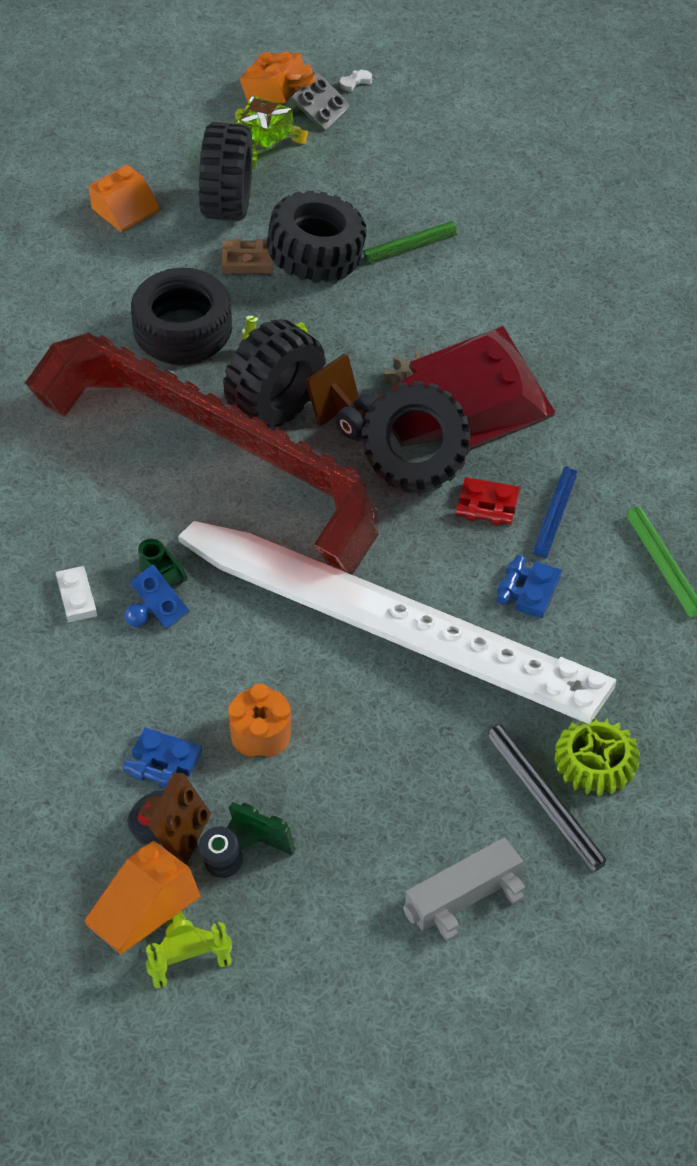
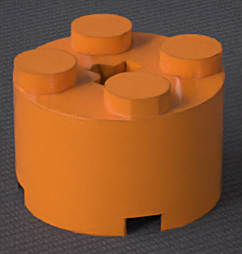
M260 683L241 692L233 699L228 707L229 730L232 744L238 752L247 757L265 756V758L279 754L287 747L291 736V708L289 702L281 693Z

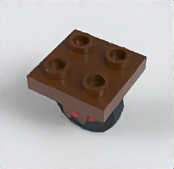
M173 773L165 790L149 793L135 803L129 812L127 822L130 832L140 843L148 845L153 840L158 844L161 843L168 852L187 865L211 812L184 773Z

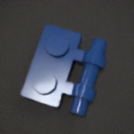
M516 555L514 561H511L506 569L507 576L505 580H502L499 584L496 601L499 604L505 605L509 598L516 600L515 610L543 619L561 578L562 570L534 561L532 568L528 569L524 567L526 558L522 555ZM517 580L525 582L523 588L516 587Z
M145 727L132 750V757L138 759V761L134 762L127 759L124 762L123 771L133 774V778L142 781L146 778L158 782L160 787L166 788L173 773L191 775L202 754V746ZM152 764L166 769L162 771L156 768H152L151 766Z

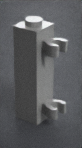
M504 837L407 890L405 906L403 907L405 915L412 924L417 923L423 932L437 925L444 939L448 941L458 935L455 928L459 927V923L453 916L454 914L503 888L505 895L512 904L524 898L521 891L525 890V886L519 879L522 874L523 860Z

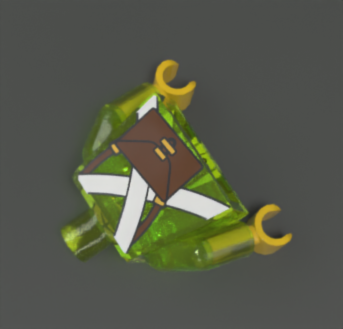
M251 96L245 109L239 108L235 111L236 124H245L251 128L252 149L256 144L271 148L278 141L288 137H292L294 142L306 143L308 131L301 130L300 127L293 125L292 108Z

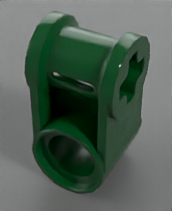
M148 538L139 544L138 555L141 572L153 564L170 586L177 582L183 583L187 581V574L182 564L172 556L161 541Z

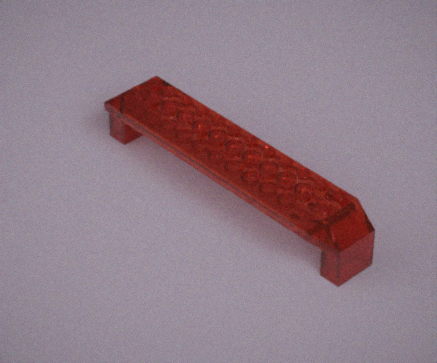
M86 333L52 343L26 380L25 385L45 407L63 417L69 413L86 387L131 388L333 497L336 511L314 545L326 563L336 569L353 575L379 535L377 509L365 489L366 485L361 482L360 474L349 466L342 468L336 465V461L324 453L321 456L315 454L309 445L302 441L295 443L289 440L290 437L279 429H275V431L270 430L262 420L257 417L250 419L244 416L245 413L234 405L227 407L214 394L208 393L205 395L201 393L200 389L189 381H186L185 384L182 383L169 370L164 369L162 372L156 369V365L146 358H142V360L137 359L135 354L123 346L120 349L113 346L114 343L103 335H100L98 338L91 333Z

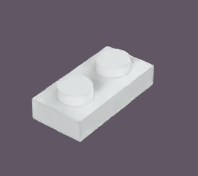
M81 566L56 572L68 623L96 617V607L85 567Z

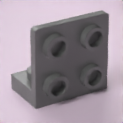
M316 72L314 74L315 82L308 87H301L284 105L283 108L291 109L283 114L288 117L293 111L297 114L302 110L322 131H326L350 107V104Z

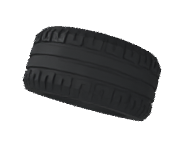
M172 268L160 271L148 277L133 294L131 315L135 340L143 351L157 360L171 364L200 362L218 353L231 336L232 310L230 295L223 283L205 271L194 268ZM178 309H192L206 314L194 321L183 323L167 322L158 318L169 311Z

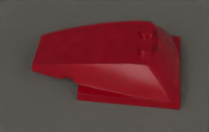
M504 326L411 361L409 368L413 374L400 382L414 385V381H423L424 385L430 386L432 383L438 385L440 390H447L451 393L454 400L460 403L467 417L471 437L470 450L553 417L555 414V410ZM398 384L392 387L391 390L399 388ZM419 412L405 415L392 428L401 447L436 441L439 437H443V431L438 421L426 413Z

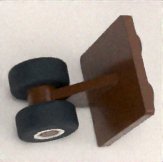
M342 354L306 380V385L317 424L323 426L335 417L336 424L342 434L351 440H356L362 436V427L365 426V415L372 410L371 404L375 398L368 394H363L359 397L349 356Z

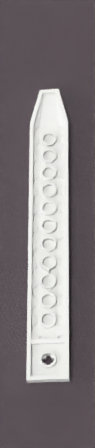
M193 521L178 536L180 543L224 572L587 724L592 722L615 688L616 679L563 657L556 659L251 533ZM570 688H575L577 690L574 692L571 691Z

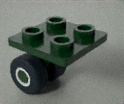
M231 802L229 811L232 818L227 828L222 826L210 828L202 835L199 842V850L207 870L213 876L219 878H227L236 874L243 863L241 849L259 841L290 855H293L296 850L286 821L277 816L268 818L259 814L255 807L247 803L239 805Z

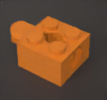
M288 51L282 53L264 52L258 56V59L246 69V72L239 79L248 102L254 96L256 99L272 103H287L300 87H308L315 82V75L312 73L311 65H304L300 53H290Z

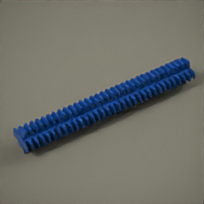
M565 466L562 470L563 472L552 497V502L549 505L550 507L538 535V540H536V545L534 546V554L537 556L541 555L543 558H547L549 555L548 553L551 550L557 527H559V522H561V517H563L564 509L577 477V470L570 469L568 466Z

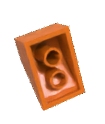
M153 840L126 860L84 921L92 931L121 955L192 904L201 895L190 868Z

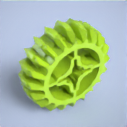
M594 717L590 724L579 721V725L572 722L568 730H563L560 739L556 742L554 760L558 764V774H564L563 779L565 783L573 782L574 791L581 787L585 788L586 796L591 790H596L599 798L604 790L611 796L615 793L616 788L623 791L626 784L633 781L639 768L640 752L636 748V739L630 738L629 729L621 731L620 723L611 725L609 724L608 717L603 722H598L596 717ZM582 744L585 745V747L580 748L579 752L573 753L577 747ZM621 759L617 766L610 768V764H614L615 760Z

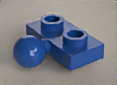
M153 564L129 582L145 601L142 604H132L126 609L125 620L130 626H143L148 620V614L152 611L164 627L169 629L190 612Z

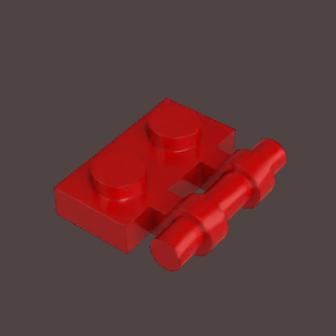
M465 477L456 515L467 517L466 520L470 521L481 519L492 521L493 525L500 526L501 523L512 525L520 486Z

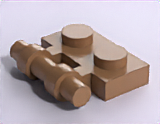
M233 238V241H223L222 273H273V260L268 253L264 238H256V241H241V238Z

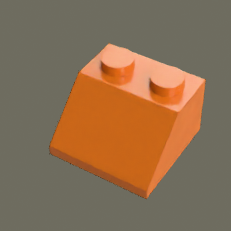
M128 164L89 185L91 208L121 232L160 211V206L144 177Z

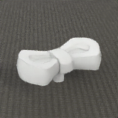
M355 70L352 75L341 77L340 87L346 92H352L358 84L370 85L372 83V74L367 70H360L358 73Z

